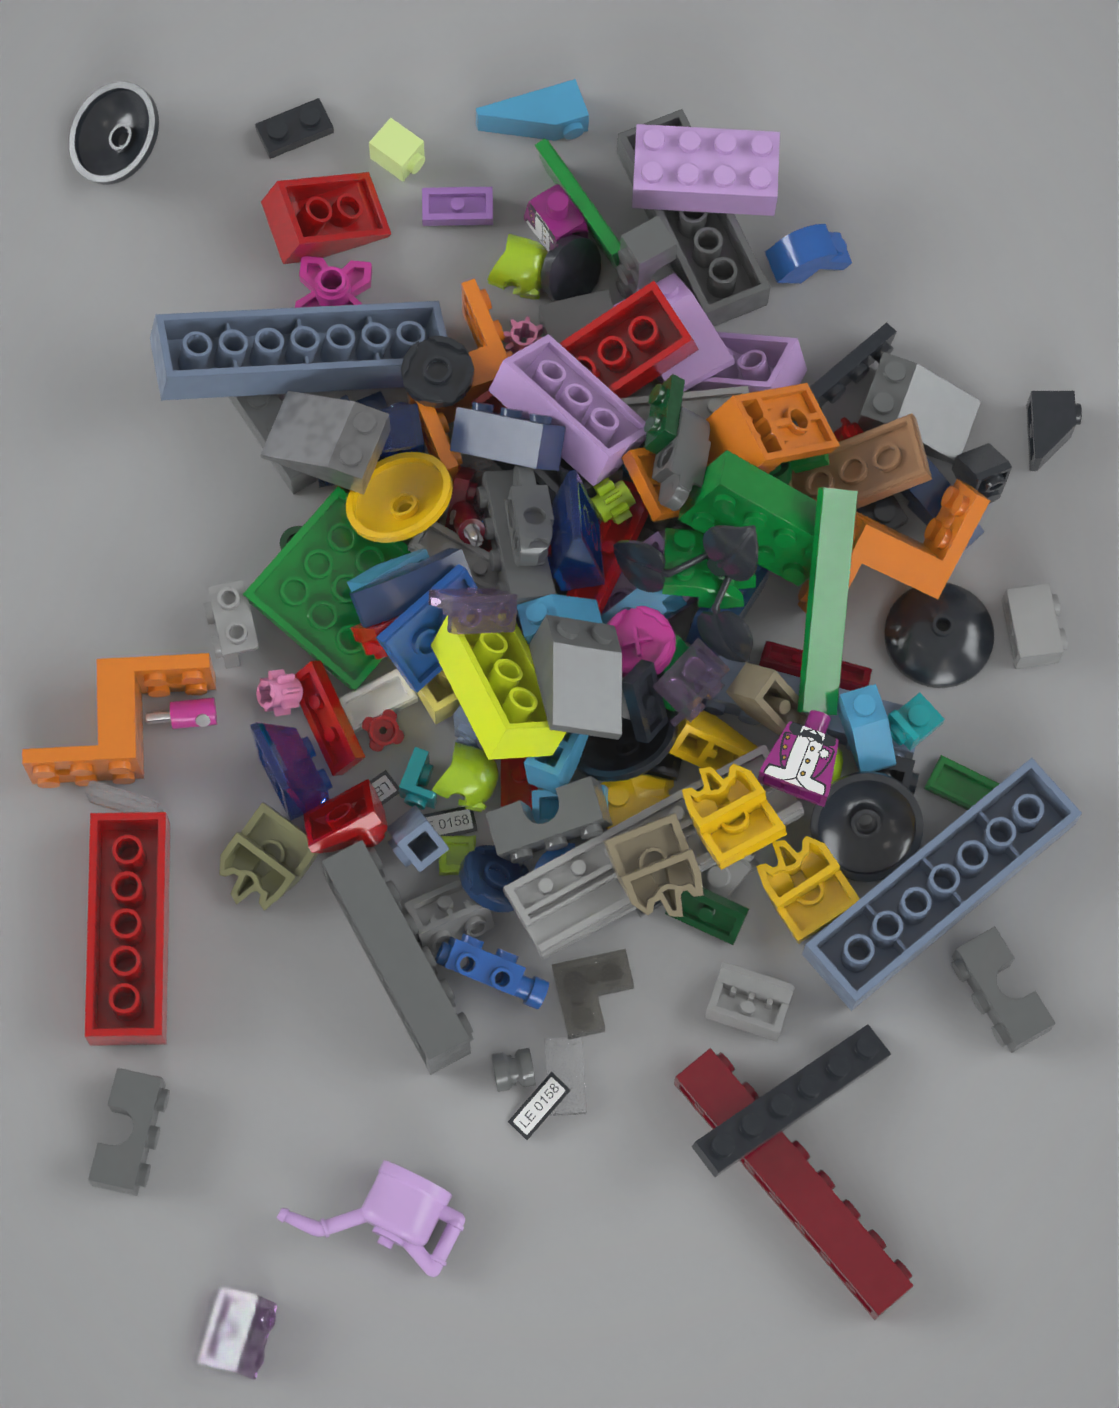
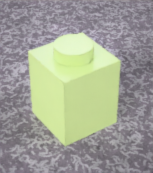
M392 118L384 124L369 142L370 159L402 182L410 173L416 174L425 162L424 141Z

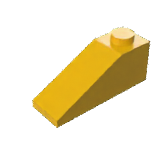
M690 704L688 707L679 710L675 716L678 732L675 743L669 753L700 768L712 767L716 771L758 747L717 716Z

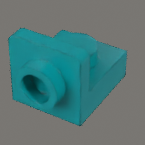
M921 692L899 710L894 709L888 715L892 740L900 746L904 744L909 751L940 727L945 720Z
M415 747L399 785L400 797L404 798V803L411 807L416 805L419 810H424L425 807L435 809L437 794L420 787L421 785H428L434 766L429 764V751Z

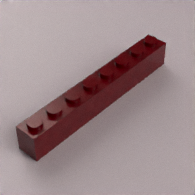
M709 1048L675 1077L674 1085L713 1130L760 1097L748 1082L745 1081L741 1084L732 1074L735 1068L723 1053L720 1052L716 1055ZM783 1132L779 1133L739 1162L870 1316L876 1320L914 1286L909 1280L912 1278L911 1272L899 1259L893 1262L886 1254L884 1249L887 1246L873 1229L867 1231L858 1221L861 1215L855 1206L847 1199L842 1202L833 1192L836 1186L831 1178L821 1169L816 1172L807 1160L810 1158V1155L797 1140L791 1142Z

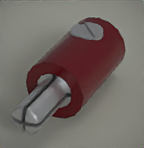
M456 503L449 511L450 524L453 525L459 538L464 543L471 544L474 547L481 546L485 527L477 511L471 503Z

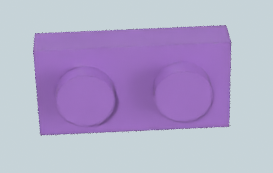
M492 187L422 188L423 226L493 225Z

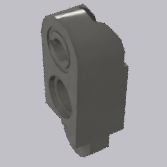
M681 406L677 437L655 455L652 479L661 483L658 501H660L661 505L673 511H677L683 506L692 486L702 487L711 442L708 441L710 435L709 422L704 417Z
M515 465L513 486L510 487L508 498H504L514 563L516 566L543 565L546 562L548 548L551 544L554 522L548 485H536L533 468Z

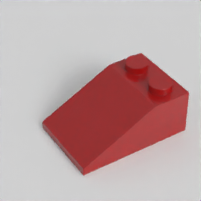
M369 172L276 181L261 201L283 264L299 263L303 256L328 257L388 238L391 235Z

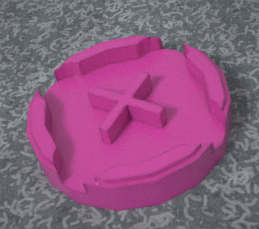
M635 606L636 608L624 609L618 612L607 623L608 625H614L622 651L623 678L641 659L654 662L657 675L670 664L676 650V635L668 619L658 610L647 606Z

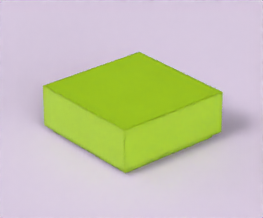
M476 835L441 836L449 850L439 857V876L459 875L461 862L469 851H473L476 847Z

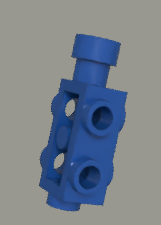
M464 933L461 940L450 937L448 943L442 942L435 957L437 964L523 999V1004L537 1010L541 1007L548 992L549 981L537 976H533V978L524 976L526 968L516 964L519 956L500 948L497 949L495 955L482 950L483 941ZM464 957H466L467 963L464 967L461 968L460 962ZM501 972V978L495 982L496 974Z

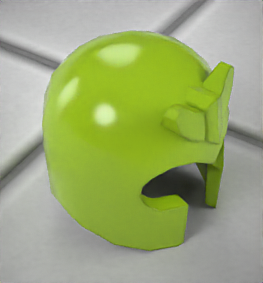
M508 234L506 250L492 268L487 278L488 284L503 290L506 287L515 286L517 288L513 289V294L526 299L539 300V290L542 288L541 270L544 259L548 254L547 249L535 240Z
M455 741L451 765L431 791L446 799H449L453 794H460L464 797V800H458L459 806L465 807L468 810L482 812L487 807L485 802L492 796L497 786L499 776L497 763L494 759L488 760L484 750Z

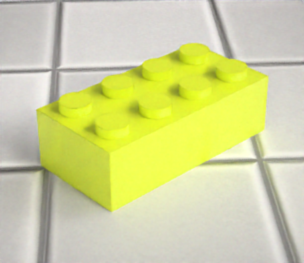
M512 614L447 615L431 643V647L488 760L552 756L566 732L549 729L530 648Z

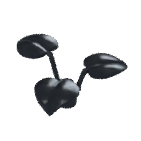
M718 525L709 528L703 536L705 551L672 569L665 568L666 561L663 554L647 543L621 540L613 545L618 565L628 581L636 588L652 593L658 592L663 588L664 577H672L707 559V566L711 573L718 577L724 576L725 578L713 602L712 612H702L697 618L700 636L711 650L726 659L736 662H748L750 660L753 637L749 626L735 613L720 611V604L732 579L747 581L756 572L758 541L754 525L743 527Z

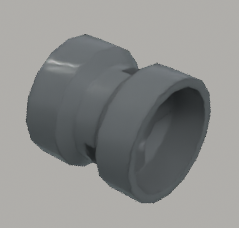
M529 1048L518 1049L515 1053V1058L503 1052L491 1054L498 1092L510 1090L513 1085H516V1081H519L523 1087L536 1086Z

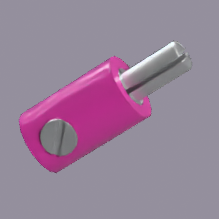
M215 698L170 702V709L147 711L145 713V721L147 724L171 722L172 729L217 725Z

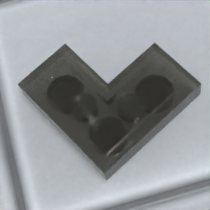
M626 949L551 964L568 1040L605 1032V1024L598 996L634 989Z

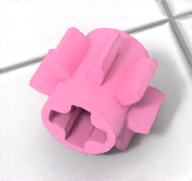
M528 316L525 321L516 322L512 319L511 332L504 331L505 340L503 342L509 343L506 345L505 351H512L515 354L541 339L543 325L535 326L530 322V317ZM522 338H527L526 343H521Z
M284 669L269 671L266 678H260L256 695L264 711H274L276 717L290 715L291 708L299 707L303 689L300 681L295 678L294 673L285 674Z

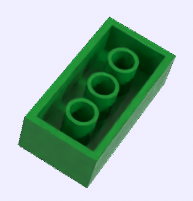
M726 450L706 467L702 487L692 486L687 500L680 508L678 520L703 534L709 528L718 525L733 527L754 525L758 541V565L796 586H800L810 578L817 501Z

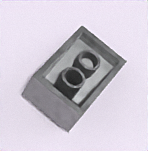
M287 391L260 456L263 459L364 495L391 431L390 417L388 413L354 401Z

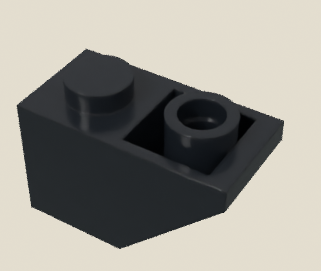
M987 443L956 455L951 469L956 479L972 486L989 499L990 504L1001 497L1012 466L1009 460L991 444Z

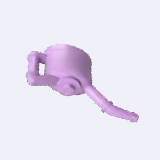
M383 1160L378 1170L379 1174L361 1208L326 1220L323 1218L320 1221L291 1212L287 1208H281L277 1219L282 1223L284 1221L316 1237L325 1236L326 1238L330 1237V1234L367 1222L374 1226L372 1232L380 1236L377 1241L378 1244L388 1249H391L393 1244L404 1247L421 1269L430 1277L438 1276L443 1266H446V1260L460 1232L464 1230L463 1225L465 1223V1216L461 1212L447 1206L452 1197L451 1193L431 1181ZM440 1219L447 1225L431 1255L423 1246L428 1242Z

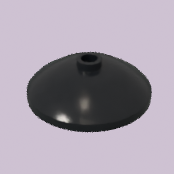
M118 81L99 88L85 100L74 118L69 136L71 160L83 177L97 184H116L131 177L144 165L153 151L159 131L158 110L151 95L134 83Z
M946 583L938 599L915 588H911L902 594L893 604L887 616L884 640L888 655L893 664L907 678L927 687L949 688L971 680L984 668L994 645V626L988 610L974 594L958 585ZM944 622L948 625L949 629L947 631H940L936 624Z
M665 707L668 723L649 743L636 741L631 721L623 717L622 735L619 740L588 735L577 769L587 777L591 776L598 781L605 782L625 781L650 771L666 757L675 743L678 724L673 711Z
M873 771L851 773L834 781L831 784L825 806L822 807L815 804L810 821L811 838L825 843L847 879L860 882L883 880L912 857L921 845L924 828L922 812L913 793L894 777ZM862 815L872 817V821L867 825H862L858 822Z

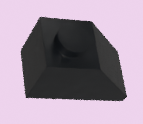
M1031 391L1026 404L1030 471H1038L1071 438L1076 425L1081 424L1082 408L1080 403H1075V391Z

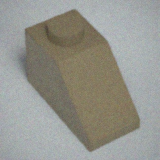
M746 662L726 690V693L748 716L779 736L788 722H795L804 726L809 713L797 712L799 696L774 669Z

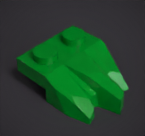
M665 528L663 553L666 561L665 568L672 569L702 554L705 551L703 546L704 534L695 530ZM706 559L672 577H664L665 582L662 594L698 597V607L712 608L725 577H718L711 573L707 566L708 560ZM755 573L747 581L731 580L720 604V609L744 607L743 595L739 589L755 588Z

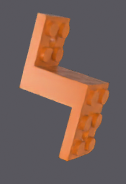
M475 278L461 283L462 313L477 347L476 350L468 352L474 366V378L471 389L463 399L454 405L442 408L424 406L412 399L407 392L409 407L429 455L436 457L445 465L451 476L452 485L454 484L455 476L461 468V464H463V460L459 452L450 451L451 444L447 434L450 432L448 424L455 421L457 407L472 408L471 401L489 390L503 360L513 355L512 351L506 352L502 341L505 340L502 326L498 319L492 321L489 312L492 309L489 295L486 289L479 290Z
M808 383L732 396L706 418L710 424L708 441L711 442L707 466L728 450L769 474L783 462L832 453L840 446ZM644 447L629 450L621 459L653 522L679 517L680 509L673 511L661 505L660 501H658L661 483L652 479L656 454L646 450Z
M956 479L954 485L949 486L943 494L941 500L942 507L936 519L933 518L928 523L924 532L925 540L923 543L856 512L849 587L861 564H864L938 599L990 500L969 484ZM809 580L803 583L798 594L799 602L797 605L805 613H807Z
M210 654L96 659L98 745L22 749V764L32 784H37L40 788H56L60 786V783L75 782L77 786H94L98 781L112 780L115 784L125 785L134 783L135 779H143L142 694L148 693L151 697H166L170 695V692L185 691L187 695L198 696L206 694L207 690H216V675Z

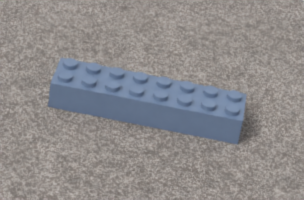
M439 301L155 314L150 334V343L160 398L163 401L287 394V391L307 393L404 387L401 367L403 357L409 348L418 341L420 343L423 340H428V337H447Z
M1033 758L1029 759L807 942L802 955L851 1011L854 1010L1075 826L1082 812Z

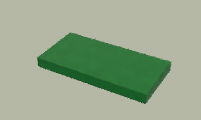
M542 139L535 144V147L546 172L555 185L559 184L582 214L587 223L588 232L618 273L620 241L549 140Z

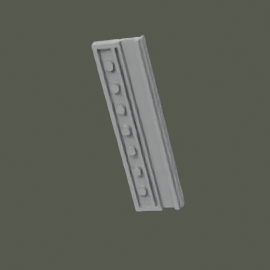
M764 744L716 770V772L724 779L728 777L729 767L734 763L751 770L758 779L760 769L770 752ZM702 778L683 789L691 787L696 791L703 790ZM761 784L766 791L767 801L785 826L804 815L803 805L795 796ZM682 789L503 887L506 897L543 960L636 909L631 904L618 881L603 840L676 813L688 847L693 850L700 871L703 872L716 865V862L696 832L686 807Z

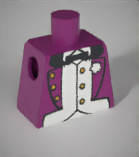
M559 184L552 186L528 202L524 220L548 252H553L558 246L555 243L571 234L588 238L587 223L584 217Z
M811 710L804 726L795 722H788L760 769L757 779L759 783L824 807L830 792L839 744L837 738L826 734L831 721L830 716L817 710Z

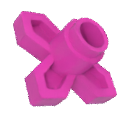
M303 256L301 258L299 278L300 282L311 293L297 300L295 308L362 305L355 296L371 288L372 264L370 262L351 260L340 269L333 266L329 267L321 257Z

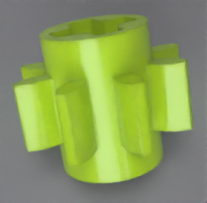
M606 478L593 486L597 495L591 498L590 502L604 523L612 519L614 523L619 525L633 516L629 507L636 504L622 480L614 484L612 480Z

